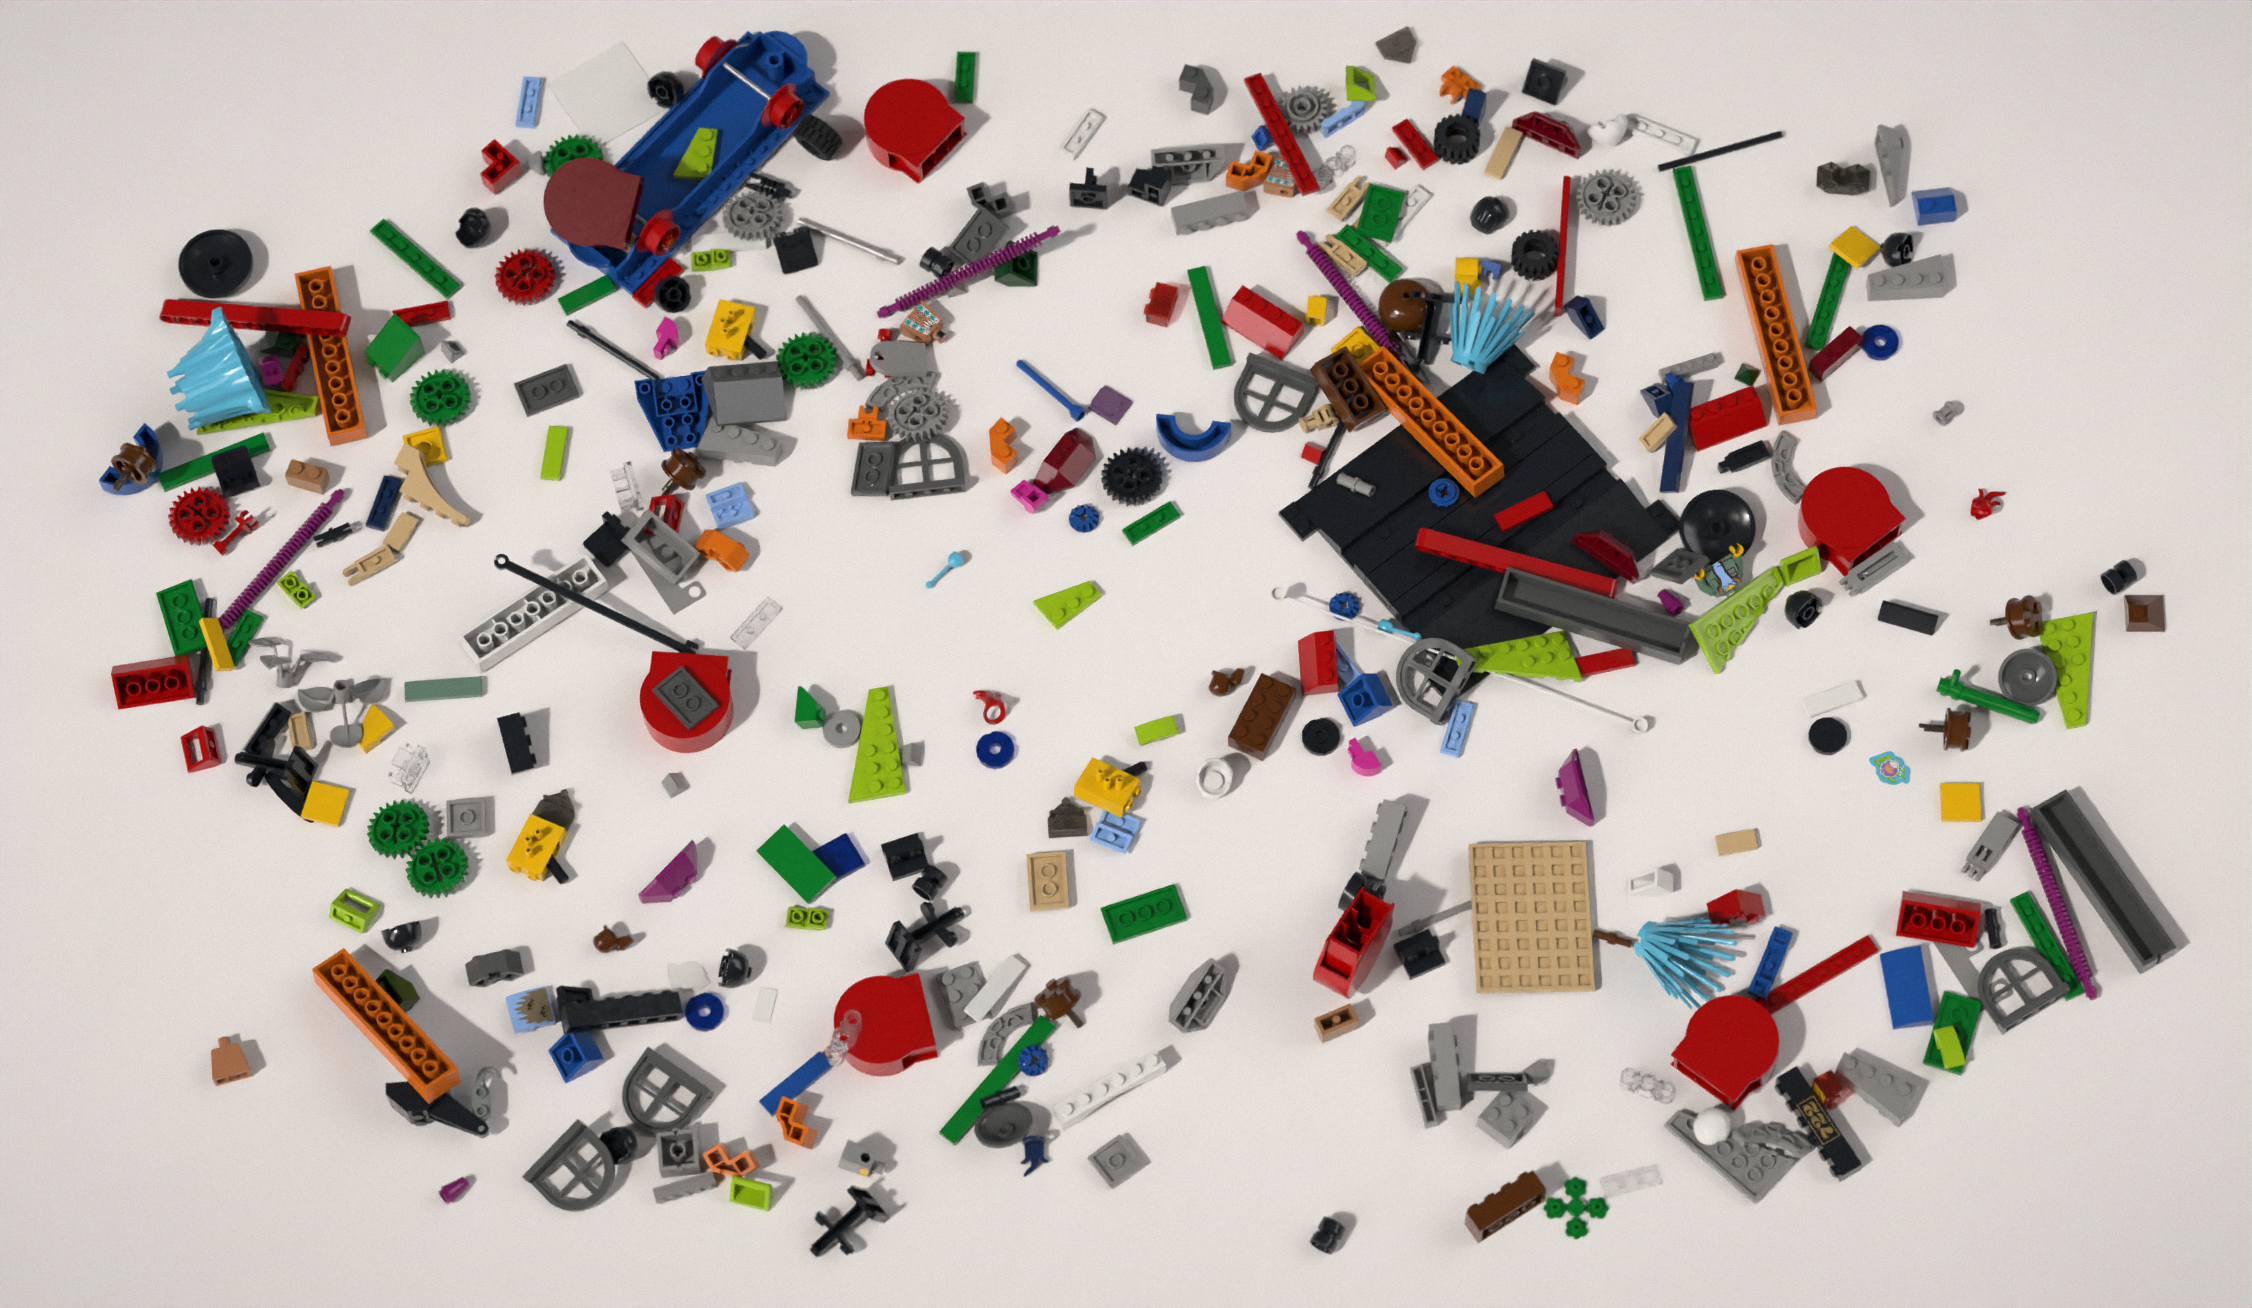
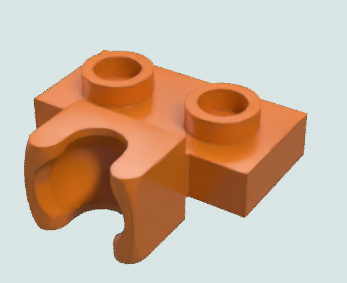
M1453 65L1441 77V81L1444 84L1440 88L1439 95L1444 97L1446 94H1450L1452 96L1450 104L1454 105L1461 96L1466 99L1469 88L1481 90V86Z
M863 405L859 407L858 419H849L847 439L885 441L887 422L878 420L879 409L877 406L873 407V411L870 414L864 412Z

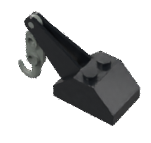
M491 1066L484 1067L478 1072L476 1083L472 1090V1112L451 1097L450 1090L428 1103L408 1081L386 1083V1096L391 1107L411 1124L424 1126L426 1123L436 1121L479 1138H485L490 1132L486 1121L491 1115L490 1092L484 1081V1076L488 1072H493L496 1078L499 1079L500 1074L496 1068Z

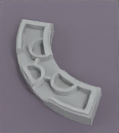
M927 371L926 377L892 376L873 390L865 403V407L873 409L874 406H877L879 411L883 412L891 400L905 393V391L908 392L912 391V389L919 390L922 388L925 391L929 389L931 392L938 373Z
M1781 431L1772 450V474L1779 490L1790 502L1796 505L1805 491V487L1796 479L1792 472L1790 464L1791 453L1797 444V440Z
M1032 1003L1009 1009L1008 1012L991 1023L980 1042L978 1066L997 1065L999 1050L1004 1040L1016 1029L1034 1023Z
M1744 1124L1731 1129L1730 1132L1742 1147L1755 1143H1768L1786 1149L1797 1158L1811 1152L1814 1148L1801 1135L1794 1131L1791 1133L1781 1129V1126L1774 1124Z

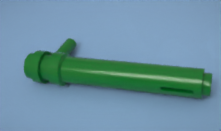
M1959 669L1953 671L1951 678H1940L1936 692H1939L1944 697L1947 695L1956 701L1962 700L2029 724H2037L2040 713L2036 709L1964 685L1963 682L1958 681L1961 674Z

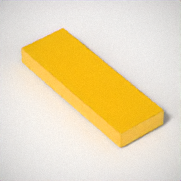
M202 618L199 623L215 670L232 671L235 666L218 618Z

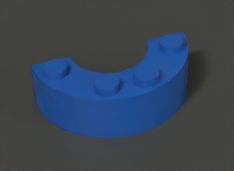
M1156 413V429L1159 442L1170 455L1179 460L1201 462L1218 455L1229 442L1231 423L1212 421L1211 426L1204 433L1189 435L1178 428L1175 416Z
M144 423L133 436V439L137 446L141 445L148 450V454L158 463L155 472H150L146 484L140 485L127 480L120 491L116 492L112 487L119 480L121 474L114 467L109 466L99 479V483L104 491L115 495L135 494L149 487L158 477V473H160L163 465V452L154 431L147 424Z

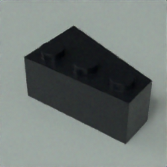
M520 712L497 718L511 774L516 775L535 770L534 765L537 764L535 753L531 754L529 746H532L530 734L526 735L524 728L527 727L525 716H521Z

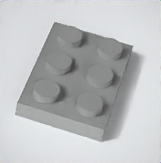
M971 962L935 975L955 1030L976 1023L977 1021L964 1012L966 1006L982 989L973 963ZM991 1010L982 1020L993 1017Z

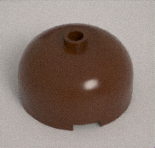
M1402 278L1391 282L1384 288L1379 298L1378 314L1381 322L1388 330H1394L1398 333H1404V331L1419 333L1422 331L1426 303L1424 300L1414 299L1411 296L1412 291L1422 292L1420 297L1425 298V292L1431 293L1426 285L1415 279Z

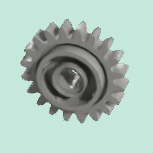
M1298 86V91H1296L1292 87L1291 93L1285 91V97L1281 96L1280 102L1277 104L1288 126H1290V130L1293 131L1295 128L1297 134L1300 133V130L1307 134V129L1314 132V126L1320 128V123L1328 116V111H1326L1328 110V104H1325L1326 98H1321V92L1315 94V88L1309 91L1308 86L1305 87V90Z

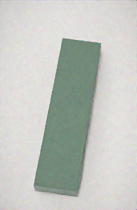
M481 676L404 682L405 702L482 697Z

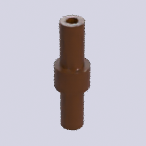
M1594 929L1592 937L1605 940L1612 945L1619 944L1628 948L1631 947L1632 940L1619 937L1618 934L1613 932L1609 934Z

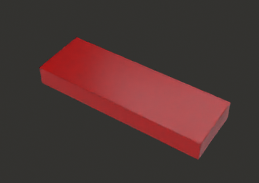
M1407 118L1392 127L1393 133L1422 170L1438 162L1439 158Z
M669 258L632 295V298L647 309L654 302L653 290L656 283L668 276H680L684 269Z
M448 301L392 311L409 327L451 320Z
M1545 491L1495 514L1494 519L1504 533L1552 510L1553 504Z
M1624 648L1574 658L1581 677L1635 666L1632 651Z

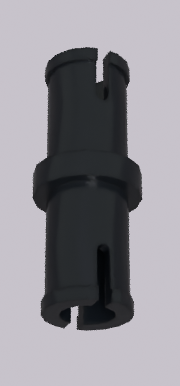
M349 522L334 529L331 527L329 531L314 536L315 542L323 539L316 543L317 547L319 548L332 541L335 543L339 538L352 534L351 528L344 531V529L350 527Z
M1989 908L1984 911L1986 919L1985 932L1988 933L1989 948L1999 949L2002 947L2000 939L2001 926L1998 924L1997 910Z
M1017 1086L1004 1091H995L992 1095L982 1097L980 1105L983 1110L996 1105H1005L1008 1101L1018 1099L1020 1091Z

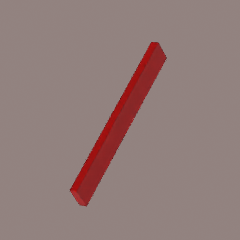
M1258 73L1244 78V83L1302 197L1319 191L1320 187L1262 74Z
M1563 176L1554 309V316L1557 317L1562 316L1570 176Z
M1866 935L1770 991L1766 1000L1758 998L1755 1001L1772 1015L1874 956L1879 950L1870 937Z

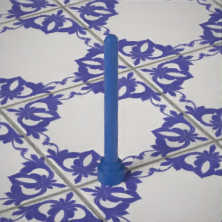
M1022 360L1016 362V365L1066 407L1071 414L1070 416L1076 422L1085 416L1086 410L1081 405L1071 403Z

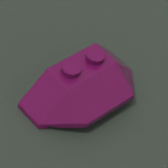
M1576 748L1572 750L1560 767L1558 777L1555 778L1556 787L1561 789L1560 803L1562 807L1565 806L1566 813L1585 825L1592 827L1594 825V816Z
M693 840L638 894L643 904L671 902L682 894L683 889L687 885L695 881L697 877V849Z

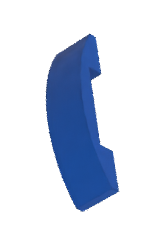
M1774 926L1765 952L1747 991L1748 994L1766 1000L1791 941L1792 932Z

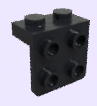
M804 226L793 229L792 233L786 234V231L776 233V237L772 238L784 274H790L818 265L817 255L808 228L804 229Z
M240 446L211 456V462L224 498L247 490H253L260 486L246 446Z
M606 511L602 515L604 524L583 542V546L605 567L609 568L630 549L621 541L630 528L628 526L624 527L621 524V520L615 514L611 515Z

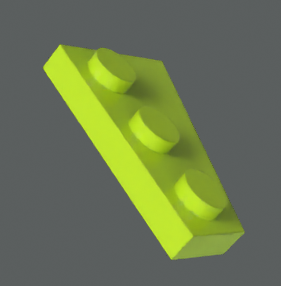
M698 129L673 174L674 178L702 181L712 171L718 136L717 129Z
M1090 581L1036 599L1033 601V604L1056 630H1059L1100 599L1101 593Z

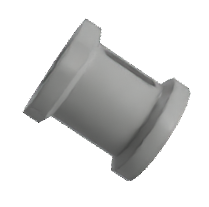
M1946 401L1939 411L1933 412V417L1936 422L1944 426L1948 419L1958 414V411L1951 402Z

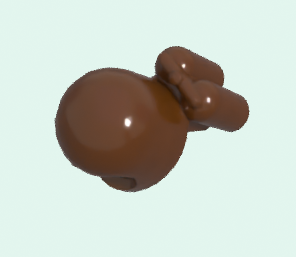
M1237 668L1231 676L1212 670L1211 675L1213 677L1208 686L1209 691L1218 697L1227 695L1231 685L1236 688V686L1241 684L1245 670Z
M606 924L603 926L604 929L593 938L594 947L601 953H608L615 947H617L616 951H624L634 942L630 935L618 938Z

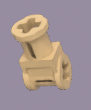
M1324 404L1318 409L1313 410V415L1305 418L1300 417L1299 423L1303 433L1306 434L1308 430L1316 427L1322 430L1336 426L1339 423V419L1333 413V406L1331 404Z

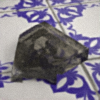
M1406 26L1376 41L1375 45L1384 59L1410 64L1417 41L1409 27Z
M563 789L557 794L543 795V800H540L532 815L565 828L566 833L575 818L574 806L570 801L567 789Z
M1067 797L1062 799V803L1049 811V838L1088 836L1087 818L1084 814V809L1072 804Z

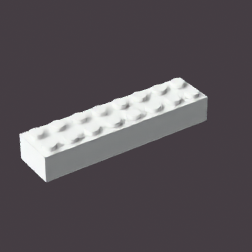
M586 553L547 577V579L591 600L596 599L609 590L606 579ZM536 584L459 634L458 638L461 646L482 673L584 606Z

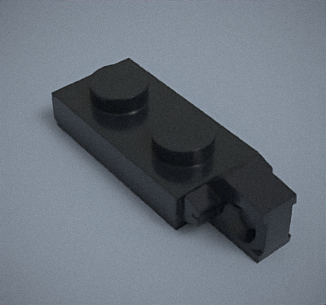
M1763 440L1728 453V456L1724 457V461L1718 463L1717 469L1720 474L1731 471V473L1738 472L1770 459L1771 455Z

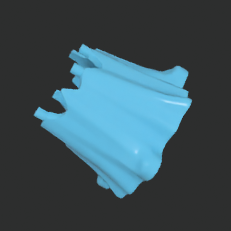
M221 307L212 310V322L203 338L187 351L185 356L180 358V362L172 370L167 372L169 379L186 374L175 381L176 386L169 388L172 395L182 392L185 394V399L175 404L177 411L185 409L187 413L196 412L193 417L188 419L190 431L238 415L255 412L272 413L260 384V376L238 333L229 324Z

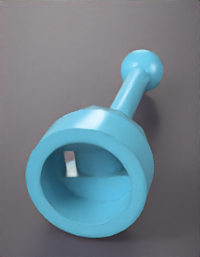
M952 552L948 558L949 564L931 581L926 582V588L931 589L933 584L949 568L960 567L965 562L957 552Z
M1381 619L1378 624L1379 630L1390 634L1397 632L1413 637L1415 640L1421 638L1419 633H1410L1394 628L1393 623L1386 619Z

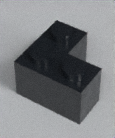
M1154 165L1151 171L1136 168L1128 185V195L1163 207L1171 190V174L1166 168Z

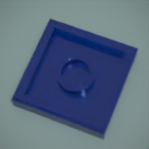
M847 833L812 851L837 877L831 885L865 867L863 859Z

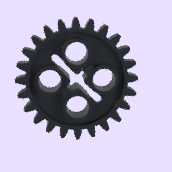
M1128 447L1126 453L1120 449V455L1114 452V459L1108 457L1109 464L1104 463L1105 470L1101 471L1104 477H1101V481L1104 483L1103 489L1107 490V496L1112 495L1113 501L1118 498L1119 504L1126 501V506H1129L1130 502H1133V505L1136 506L1137 501H1140L1143 505L1144 499L1151 501L1150 495L1156 496L1155 490H1160L1159 484H1162L1161 477L1163 475L1162 471H1160L1161 465L1157 464V458L1151 459V453L1145 455L1144 449L1141 453H1138L1137 448L1134 449V452H1131ZM1136 463L1138 466L1132 467L1130 464ZM1117 473L1123 474V476L1116 477L1114 475ZM1148 477L1149 479L1144 481L1141 478ZM1128 487L1134 488L1132 491L1126 490Z

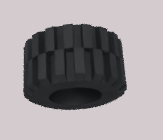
M807 114L793 131L796 141L805 150L824 161H830L843 144L839 134L830 125L813 115Z
M1451 114L1448 115L1447 119L1444 117L1441 119V122L1437 123L1434 131V150L1438 152L1437 156L1439 158L1443 157L1444 162L1450 161V164L1453 165L1454 162H1457L1458 165H1461L1463 161L1468 163L1469 159H1473L1479 151L1480 129H1478V124L1474 123L1472 118L1467 119V115L1462 117L1460 114H1456V116ZM1453 135H1460L1466 141L1456 144L1450 142L1447 138Z
M1529 230V233L1523 232L1521 236L1518 235L1516 242L1514 241L1512 245L1511 265L1515 272L1518 271V276H1525V280L1531 278L1533 279L1532 281H1537V278H1540L1541 281L1544 280L1545 276H1551V272L1555 271L1558 262L1559 250L1557 242H1554L1552 236L1548 237L1547 232L1541 233V230H1537V232ZM1529 251H1539L1544 257L1539 260H1532L1526 257L1525 254Z

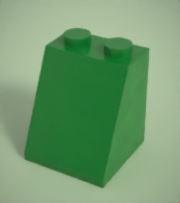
M393 314L366 348L365 354L367 357L366 362L372 368L375 366L384 379L388 378L391 382H394L421 358L425 351L420 336L396 314Z

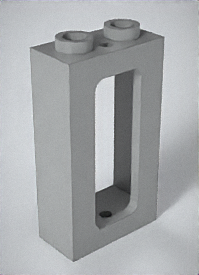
M649 509L641 515L621 540L672 585L676 582L681 583L688 574L685 572L689 567L692 569L698 563L697 557L701 554ZM644 526L682 557L683 561L675 571L670 570L635 540L636 535Z

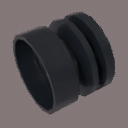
M1355 872L1341 895L1338 908L1345 911L1362 886L1365 887L1364 891L1384 901L1386 886L1381 884L1377 888L1378 882L1373 881L1367 887L1368 877Z

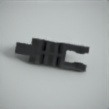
M750 172L749 176L755 180H760L759 187L752 183H746L745 186L751 190L772 195V197L780 199L781 196L791 199L793 195L791 190L785 188L786 184Z

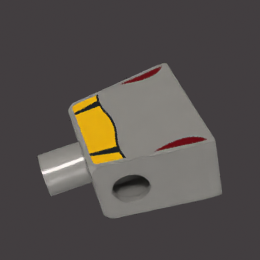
M848 1139L838 1167L868 1177L870 1171L881 1175L885 1163L875 1160L877 1152Z

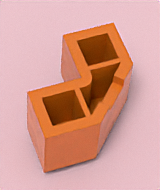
M1255 150L1250 165L1231 161L1226 173V187L1246 191L1264 183L1273 164V155Z
M1556 352L1550 365L1549 379L1553 383L1560 400L1578 405L1584 391L1585 380L1570 375L1573 369V357Z
M1001 417L989 429L991 460L995 467L1004 474H1007L1018 463V452L1009 446L1016 439V428Z
M705 529L693 546L701 553L702 557L716 560L727 572H738L750 555L745 550L746 547L743 544L728 538L716 529Z
M782 1096L775 1115L781 1124L784 1139L812 1150L819 1131L802 1125L809 1106Z
M720 1143L702 1154L711 1170L717 1173L744 1177L760 1167L751 1150H746L732 1158L724 1143Z

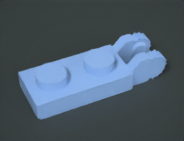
M1352 101L1350 106L1342 108L1332 117L1324 119L1321 123V134L1327 138L1365 114V101Z

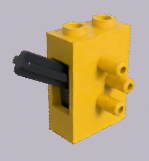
M719 299L705 342L706 353L714 357L723 356L732 361H742L747 348L759 360L764 359L767 352L750 337L757 316L755 307Z
M1092 757L1074 786V796L1122 818L1125 812L1130 811L1133 799L1138 798L1141 793V779L1136 776L1146 772L1147 766L1145 762L1140 761L1122 771Z
M530 814L506 859L509 869L517 874L520 872L526 874L533 881H537V879L544 881L550 870L559 884H565L569 877L555 859L567 837L565 828Z

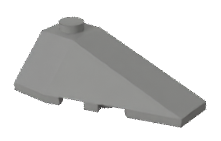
M1880 124L1877 126L1874 145L1889 205L1894 207L1901 148L1904 147L1902 137H1899L1898 130Z

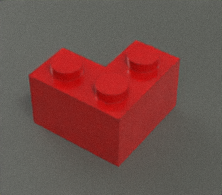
M495 139L481 150L484 162L489 165L480 173L482 183L496 195L522 172L520 161Z
M1735 889L1706 903L1709 918L1712 921L1711 924H1728L1727 927H1720L1721 929L1729 928L1731 924L1740 921L1747 922V924H1755L1759 922V919L1766 916L1761 894Z

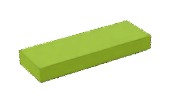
M549 426L540 475L541 479L560 481L568 434L567 427Z

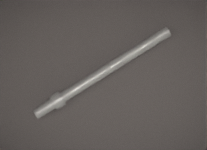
M803 218L798 220V225L874 255L876 259L886 260L896 265L900 261V258L888 254L884 249H876Z
M801 295L797 296L795 300L823 337L826 338V341L831 343L832 348L835 349L836 354L842 360L845 369L850 371L857 381H860L863 375L856 368V363L843 351Z
M1471 900L1421 921L1420 919L1411 922V925L1398 929L1399 935L1402 937L1414 931L1415 933L1420 932L1424 927L1471 909Z

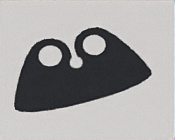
M1391 330L1387 337L1390 345L1398 353H1404L1407 358L1400 356L1402 363L1414 375L1431 385L1422 367L1418 364V361L1396 331ZM1391 341L1397 344L1399 350L1392 345ZM1404 359L1409 362L1412 368H1409L1404 363Z
M267 772L264 776L271 789L294 813L301 817L309 788L304 799L298 798L280 780L282 775ZM304 819L305 821H307V822H309V823H313V822H314V821H311V820Z

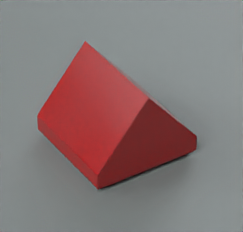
M1388 147L1386 149L1384 157L1395 170L1409 161L1398 147Z
M1309 441L1304 446L1301 458L1318 465L1326 449Z

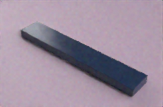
M1675 382L1670 417L1678 427L1667 437L1659 490L1661 493H1679L1694 383Z

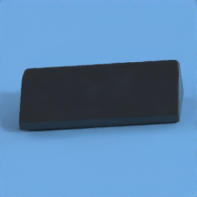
M1884 600L1881 604L1878 621L1932 636L1939 616Z
M274 702L242 750L246 753L261 755L262 740L266 738L275 739L292 712L279 703Z

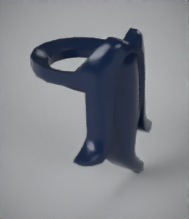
M1029 1135L1022 1140L1025 1159L1021 1164H1027L1029 1158H1031V1166L1024 1173V1177L1036 1169L1039 1157L1044 1164L1049 1163L1044 1158L1045 1137Z

